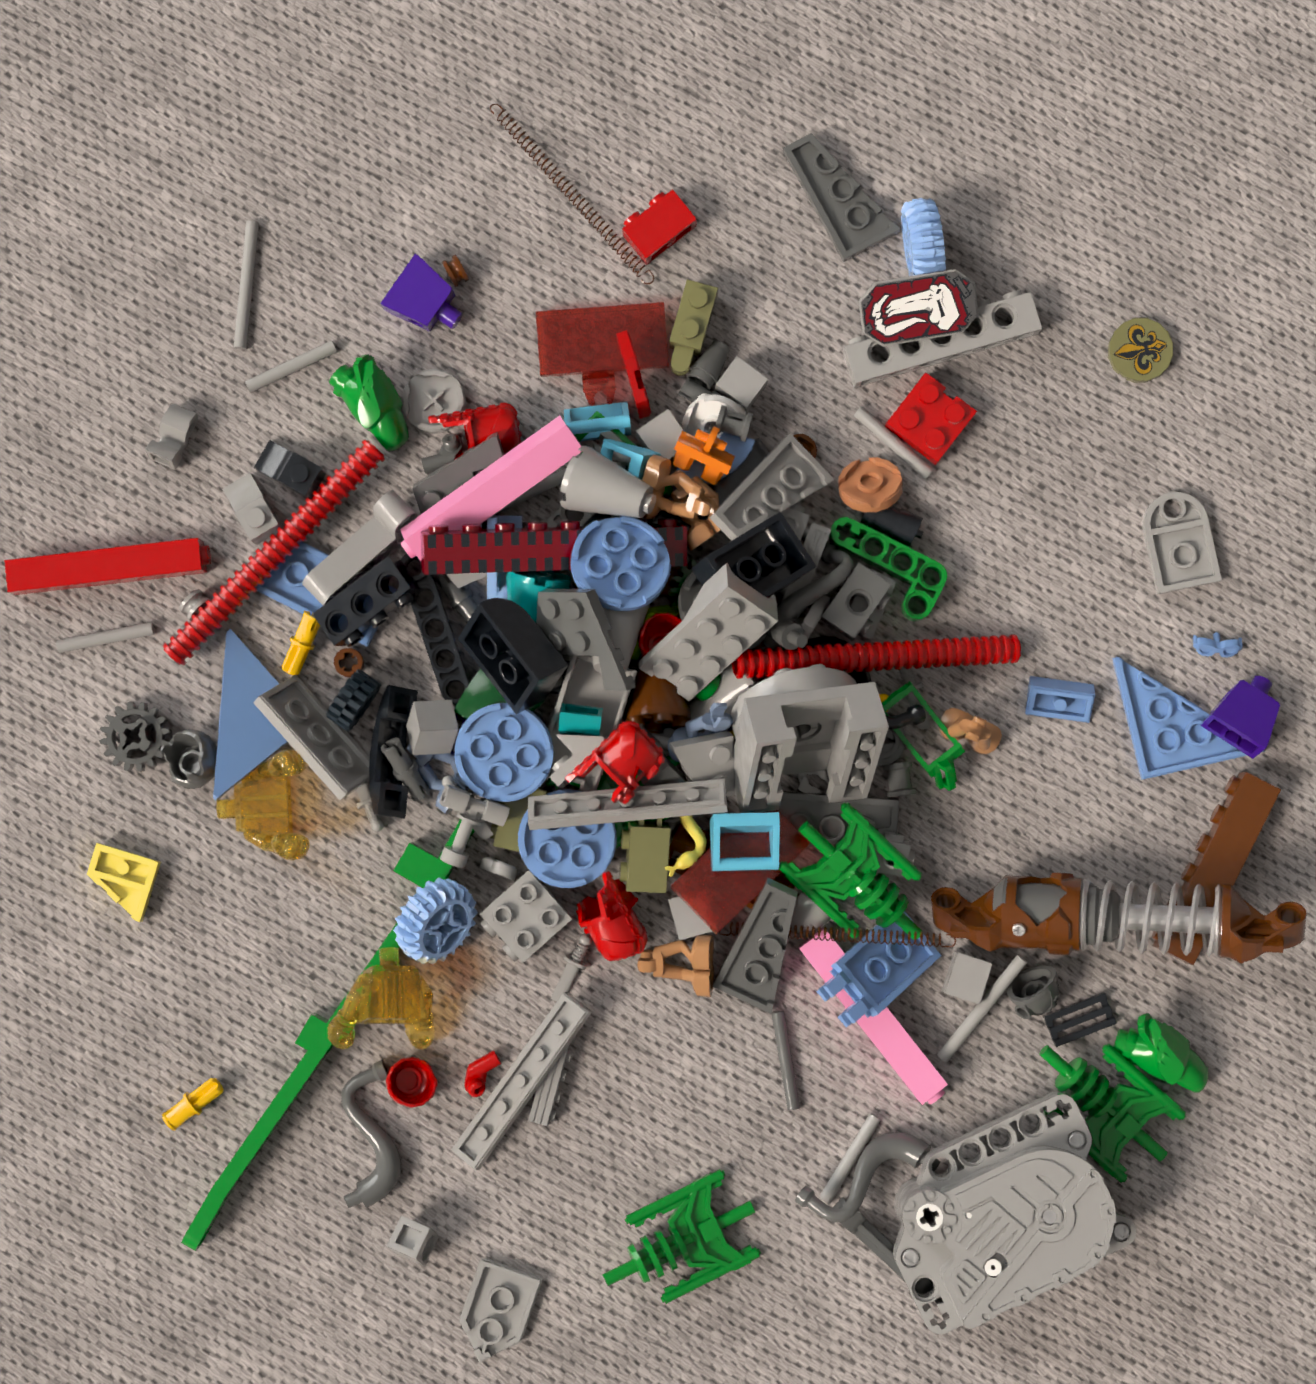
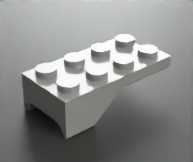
M726 563L703 584L684 620L639 661V669L651 677L655 675L657 678L666 679L676 685L677 694L690 701L778 622L776 597L770 595L767 598L735 576L729 564Z
M572 655L548 728L554 748L552 767L563 756L567 755L570 758L573 755L556 736L559 734L562 703L603 708L600 736L606 739L619 727L632 689L628 691L604 690L602 676H600V672L594 669L592 656ZM627 668L626 676L632 675L635 682L638 672ZM597 765L584 778L578 776L572 782L581 784L579 791L582 792L597 790L603 769L600 765ZM552 767L546 778L547 780L549 779L550 774H553L555 772L552 769Z

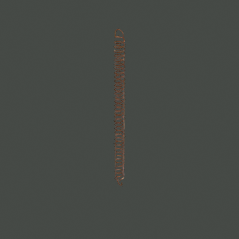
M492 104L490 106V111L493 114L494 112L491 109L493 105H497L502 109V111L497 117V121H501V126H505V130H509V134L513 135V139H517L518 144L521 143V148H525V152H529L526 151V149L530 144L533 143L534 140L530 141L527 146L522 147L525 140H527L530 136H527L523 140V142H518L520 137L524 135L526 131H524L519 137L514 138L517 131H519L522 127H519L515 131V133H510L512 128L516 126L518 122H516L510 129H506L507 125L510 122H512L514 118H511L507 124L503 125L502 123L504 119L507 118L510 115V113H508L503 118V120H498L499 116L504 111H506V109H503L498 104ZM535 145L529 152V157H533V161H537L534 160V158L542 150L539 149L535 155L530 156L532 150L536 148L538 145ZM544 153L538 159L537 166H541V170H545V175H548L549 173H546V171L550 166L553 165V162L545 169H542V167L545 164V162L549 160V158H547L542 165H538L540 159L545 156L546 153ZM555 167L549 174V179H553V184L557 183L554 182V180L561 173L560 171L557 173L555 177L550 178L551 174L553 173V171L557 169V167ZM563 176V177L558 181V183H557V188H561V186L558 187V184L560 183V181H561L562 179L565 178V176ZM567 180V181L564 183V185H563L562 188H561V192H565V191H562V189H563V187L569 182V180ZM571 185L566 190L565 197H569V201H573V206H576L577 204L574 205V202L579 196H581V193L575 199L570 200L571 196L577 191V189H575L570 196H566L568 190L573 187V185ZM583 198V199L579 202V204L577 205V210H581V208L578 209V207H579V205L581 204V202H583V201L585 200V198ZM589 202L582 208L581 215L585 214L582 213V211L589 204ZM591 207L587 211V213L585 214V219H589V217L586 218V215L589 213V211L593 209V207ZM597 211L594 212L593 215L590 217L589 224L593 223L590 222V220L597 213ZM599 216L595 220V222L593 223V228H597V226L594 227V224L597 222L598 219L601 218V216ZM605 220L602 221L601 224L598 226L597 232H601L598 231V229L605 222ZM607 225V226L602 230V232H601V237H604V236H605V235L602 236V233L604 232V230H605L607 227H609V225ZM611 229V230L608 232V234L606 235L604 241H609V240H606V238H607V236L613 231V229ZM615 234V235L610 239L609 244H608L609 246H612V245H613V244L610 245V242L612 241V239H613L617 234ZM619 238L616 241V243L613 245L612 250H617V248L614 249V247L621 240V238ZM625 242L618 248L617 253H616L617 255H620V254H621V253H618V251H619L620 248L625 244ZM627 247L624 250V252L621 254L620 259H625V257L622 258V256L629 249V247ZM633 251L626 257L625 262H624L625 264H628V263H629V262H626V260H627L628 257L633 253ZM635 256V257L632 259V261L629 263V267H628V268H633V266L630 267V265H631V263L634 261V259L637 258V256ZM641 260L634 266L633 271H632L633 273L637 272V271H634V269H635L636 266L641 262ZM643 265V266L640 268V270L637 272L636 277H640V276H641V275L638 276V274H639V272L642 270V268L645 267V265ZM647 270L645 273H647V272L649 271V272L652 274V276H653V280H652L650 283H645V282L641 279V281H642L644 284H651V283H653V281H654V279H655L653 273H652L650 270Z
M721 921L717 925V931L720 935L729 936L730 934H732L733 936H735L736 934H739V922L736 923V934L732 933V921L730 923V934H722L718 930L719 924L726 923V921ZM797 925L794 926V934H795V935H794L793 938H792L791 935H790V934H791V926H790V931H789V936H790L791 939H794L795 937H796L797 939L802 938L803 940H805L806 938H808L809 940H811L812 938H813L814 940L820 939L821 941H823L824 939H826V941H829L830 939H831L832 941H835V940L837 939L839 942H841L842 940H843L844 942H847L848 940H849L850 942H853V941L855 940L857 943H859L860 940H861L862 943H865V942L867 941L869 944H870L872 941H873L875 944H877L878 941H879L880 944H883L884 942H885L887 945H888L890 942H891L893 945H895L896 943L899 944V942H898V936H899L898 930L896 931V941H895V943L892 942V936H893V931H892V930L890 931V941H889V943L886 942V935H887V931H886V930H884V941L881 943V941H880V934H881L880 929L878 930V940H877V942L874 941V933H875L874 929H872V940H871V942L868 941V933H869L868 929H866V940H865L864 942L862 941V933H863L862 928L860 929V939H859V941L856 940V933H857L856 928H854V939H853V941L850 940V933H851V929H850V928H848V939H847L846 941L844 940V933H845L844 927L842 928V938H841V940L838 939V933H839V928H838V927L836 928V938H835V940L832 939V933H833V928H832V927H830V938H829L828 940H827V938H826V933H827V927H826V926L824 927V938H823V939L820 938V933H821V927H820V926L818 927V938H817V939H815V937H814V934H815V926L812 927V937H811V938L808 937V934H809V926H808V925L806 926V937H805V938H803V936H802V934H803V926H802V925L800 926V937H799V938H797V936H796V934H797ZM902 931V942H901V944L904 943L905 946H907L908 944H910L911 946H913L914 944H916L917 946H920L921 944L923 945V942H922L923 932L920 933V940H921V941H920V943H919V945H918L917 942H916V938H917V932H916V931H915V933H914V943H913V944H911V942H910L911 932H910V931L908 932V942H907V944H905V942H904L905 932ZM927 932V934H926V939H927V941H926V944L923 945V946L925 947V946L928 944V946L931 947L932 945H929V942H928V940H929V932ZM933 933V936H932V937H933L932 945L934 944L935 947H938L939 944H940V946H941L942 948H944V947H953V946H955V944H956V938H955L952 934H946V935L952 936V937L954 938L955 942H954V944H953L952 946H942V945H941V933H939V943H938V945L936 946V945H935V942H934V941H935V933Z

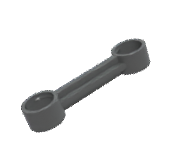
M842 1197L833 1208H841L847 1199ZM859 1210L852 1218L840 1222L904 1281L894 1260V1244L871 1224ZM921 1278L917 1281L915 1290L919 1293H927L932 1287V1280Z

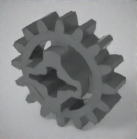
M130 701L127 702V710H124L121 706L115 707L117 716L106 715L105 718L110 722L109 727H100V730L107 733V738H103L99 742L109 747L103 753L106 757L115 756L112 763L114 766H120L125 762V771H131L134 765H136L139 772H144L145 763L155 768L157 766L156 757L165 759L160 749L163 744L168 745L169 741L165 740V736L170 735L172 730L163 728L168 719L164 716L157 718L158 708L153 707L148 712V703L141 702L138 709H136L135 703ZM142 715L135 723L124 721L130 716ZM153 727L156 730V742L152 740L151 730ZM131 731H140L138 734L142 738L140 743L132 742ZM116 732L119 733L120 737L119 746L116 744ZM139 750L148 753L141 758H130L131 755Z

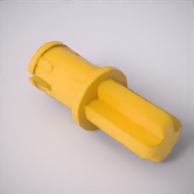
M304 611L295 636H291L289 639L292 643L282 664V670L288 674L298 675L309 650H314L313 642L320 624L313 616V612L310 615V611Z
M210 1078L192 1093L186 1092L180 1102L162 1114L165 1124L175 1131L195 1114L200 1115L203 1107L223 1093L224 1088L216 1078Z

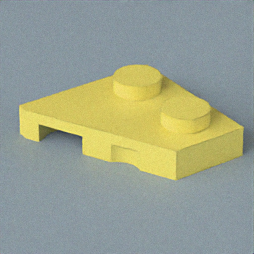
M96 843L87 875L97 885H100L107 891V894L131 914L135 921L143 922L161 862Z

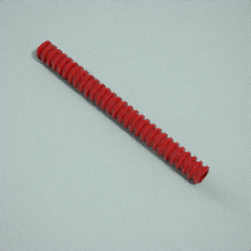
M363 440V446L361 448L357 447L355 449L356 453L354 455L350 454L348 456L349 460L346 463L344 461L341 463L342 468L340 470L336 468L334 470L335 475L333 477L328 476L326 478L328 482L325 485L323 483L319 485L321 489L318 492L315 490L312 493L314 496L311 499L307 498L305 500L307 503L304 506L300 505L298 507L299 511L297 514L293 512L291 514L293 518L290 521L286 519L284 521L286 525L283 528L278 527V533L276 535L271 534V540L269 542L265 541L263 543L264 547L261 550L258 548L255 551L257 554L254 557L250 556L248 558L250 562L248 564L243 563L241 565L243 569L240 572L236 570L234 572L236 576L233 579L229 577L227 579L228 584L226 586L221 585V591L219 593L215 592L213 594L214 598L212 600L208 599L206 601L207 605L205 607L201 606L198 609L200 613L198 615L193 614L191 616L193 620L191 622L186 621L184 623L186 627L184 629L179 628L177 630L178 635L176 637L172 636L170 638L171 642L163 645V650L176 663L184 666L187 663L185 659L187 657L192 658L194 656L192 652L194 650L199 651L201 648L199 645L202 642L205 644L208 641L207 637L209 635L213 636L215 634L214 630L222 627L221 622L223 620L227 622L229 620L228 615L230 613L234 615L236 613L235 608L237 606L242 607V601L244 599L248 600L250 598L249 594L251 592L255 593L258 590L256 587L259 584L263 585L265 583L263 581L265 577L270 578L272 576L270 572L273 569L277 571L279 569L277 565L280 562L284 564L286 562L284 558L287 555L292 556V550L294 548L298 549L300 547L299 543L301 541L305 542L307 540L306 536L309 533L311 535L314 533L313 528L315 526L320 527V521L322 519L327 520L329 518L327 514L330 511L334 513L336 511L334 507L337 504L340 506L343 503L341 500L344 497L348 498L350 496L348 493L351 490L355 491L357 489V483L362 484L364 482L362 478L365 475L369 477L371 475L369 471L372 468L376 470L379 461L384 462V455L369 440Z
M1011 634L1009 637L1001 635L999 638L996 635H992L989 638L981 636L980 639L973 636L970 640L967 637H962L960 640L954 637L951 641L948 638H943L941 641L935 638L931 642L929 639H924L922 642L917 639L913 640L912 643L909 640H904L902 644L900 641H894L892 644L889 641H885L883 644L874 642L873 645L870 642H865L863 646L860 643H855L853 646L850 643H846L843 647L841 644H835L834 647L826 644L824 648L821 645H815L814 648L806 645L804 649L798 647L794 650L785 648L782 650L781 647H776L773 651L769 647L762 651L761 648H756L754 652L751 649L745 650L732 662V669L736 678L742 679L744 675L747 678H753L754 675L757 678H762L764 674L767 677H771L775 672L783 668L794 670L816 664H823L826 668L840 671L845 670L847 673H851L853 669L856 672H862L863 669L866 672H870L873 668L876 671H881L883 668L889 671L893 667L895 670H900L902 667L907 670L911 669L912 666L915 669H920L922 665L924 668H930L932 665L935 668H939L941 665L949 667L951 664L954 667H958L960 664L969 666L970 663L977 666L980 662L982 665H988L989 663L995 665L999 661L1002 664H1007L1009 661L1013 664L1017 663L1020 659L1021 644L1017 635Z

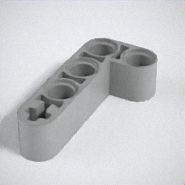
M394 490L387 492L376 502L373 507V518L312 569L304 578L302 585L323 606L401 546L404 538L400 529L417 518V513Z

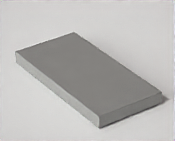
M297 675L290 677L263 693L253 702L339 800H342L369 781L370 757L346 730L326 717L328 710Z

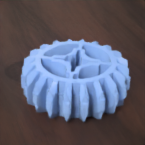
M918 198L905 202L901 210V229L909 276L946 270L944 236L936 203L930 198Z
M439 877L435 882L428 880L424 888L417 887L416 894L408 896L409 901L407 904L400 907L402 914L395 918L398 923L393 930L397 935L395 941L403 950V953L409 958H413L416 962L422 964L428 962L432 965L437 960L444 962L447 954L454 955L455 949L459 945L463 946L465 937L471 936L469 929L476 924L473 920L478 913L474 908L476 901L473 899L472 894L468 892L469 890L449 878L443 880Z

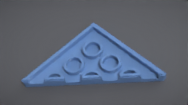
M231 629L226 632L213 791L215 801L288 743L253 703L260 695L279 685V683Z
M1120 657L1112 658L1141 780L1248 756L1200 726L1209 715L1202 708L1166 688L1144 672L1137 670Z

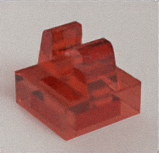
M614 370L582 373L583 392L590 406L595 405L594 396L599 391H602L607 396V404H612L616 390Z

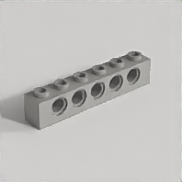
M1017 290L1003 295V300L991 303L990 299L977 302L979 315L973 322L979 326V334L969 335L964 331L961 334L949 335V342L947 344H938L933 338L915 341L918 345L916 353L910 354L905 352L902 348V343L881 346L874 340L867 339L866 335L849 340V345L844 347L843 354L853 387L858 388L1038 335L1042 330L1032 293L1022 294L1021 290ZM995 314H1007L1010 318V325L1000 326L997 324ZM882 349L887 353L888 359L882 363L876 362L871 357V351Z

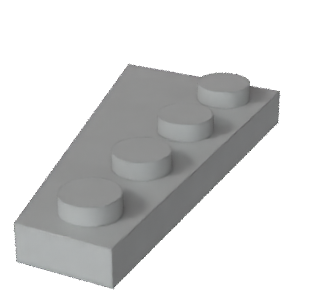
M789 433L709 518L732 541L778 512H783L827 486L835 479Z

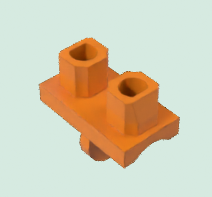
M716 426L712 428L710 434L700 429L697 430L695 436L682 431L674 447L676 453L673 465L684 471H689L695 459L706 465L700 477L716 485L723 474L728 475L735 455L724 451L727 442L717 438L720 428Z

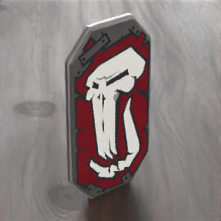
M956 269L877 281L870 286L858 301L862 333L881 346L961 334L979 315L975 282Z

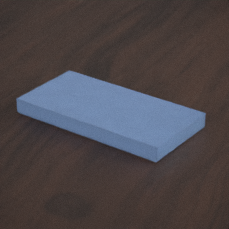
M301 541L299 543L300 547L292 550V556L287 555L284 558L286 562L284 564L280 562L277 565L279 569L277 571L273 569L270 572L272 576L270 578L265 577L263 580L265 583L263 585L259 584L256 588L258 592L301 614L304 611H310L311 615L312 612H316L323 605L302 585V582L307 574L329 555ZM389 586V590L392 593L397 591V589ZM367 596L363 602L366 612H370L373 608L374 603L371 596ZM342 615L338 621L341 631H345L348 627V619L345 615ZM371 626L362 633L364 638L359 643L369 647L378 627L373 628Z

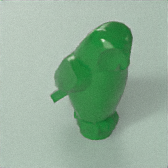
M369 354L361 355L356 358L353 367L345 364L333 373L329 380V384L334 387L333 393L336 396L342 397L355 419L375 436L386 451L393 452L401 448L409 438L407 424L401 412L403 404L390 378L387 377L383 369L380 370L376 365L374 357L372 355L369 356Z
M1146 1013L1138 1018V1030L1131 1027L1128 1031L1119 1029L1113 1047L1128 1061L1148 1074L1171 1085L1177 1083L1194 1093H1199L1205 1088L1209 1077V1070L1199 1055L1190 1048L1189 1040L1175 1028L1153 1019L1149 1013Z

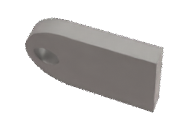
M1182 492L1166 493L1155 499L1144 513L1142 529L1157 595L1222 581L1210 523L1203 505L1193 496ZM1173 500L1180 505L1181 511L1178 517L1170 518L1164 513L1163 507L1166 501Z

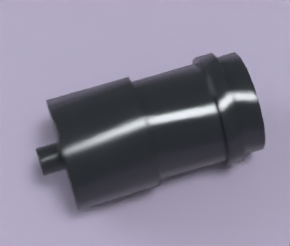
M893 505L878 512H865L860 522L888 535L889 538L907 547H910L914 537L921 539L924 533L919 530L923 520L922 517Z

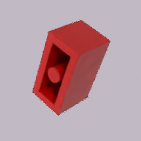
M673 189L667 194L661 192L649 202L650 207L641 214L638 211L633 213L623 223L625 225L622 228L623 237L646 265L697 226L696 217Z

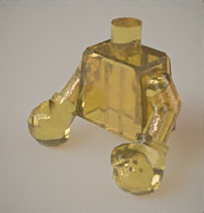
M285 749L278 752L269 761L264 762L245 777L241 784L234 786L235 799L217 800L218 819L235 818L236 831L243 832L248 842L264 851L273 852L290 861L304 858L309 851L310 843L307 837L293 833L291 776L302 773L306 769V762L295 750Z
M399 948L379 949L380 965L371 966L358 975L346 996L342 1009H339L337 1015L328 1024V1040L336 1048L347 1049L354 1043L355 1024H404L406 1028L405 1033L410 1044L419 1050L426 1049L433 1043L435 1038L434 1016L432 1014L433 992L424 978L419 975L416 966H400Z

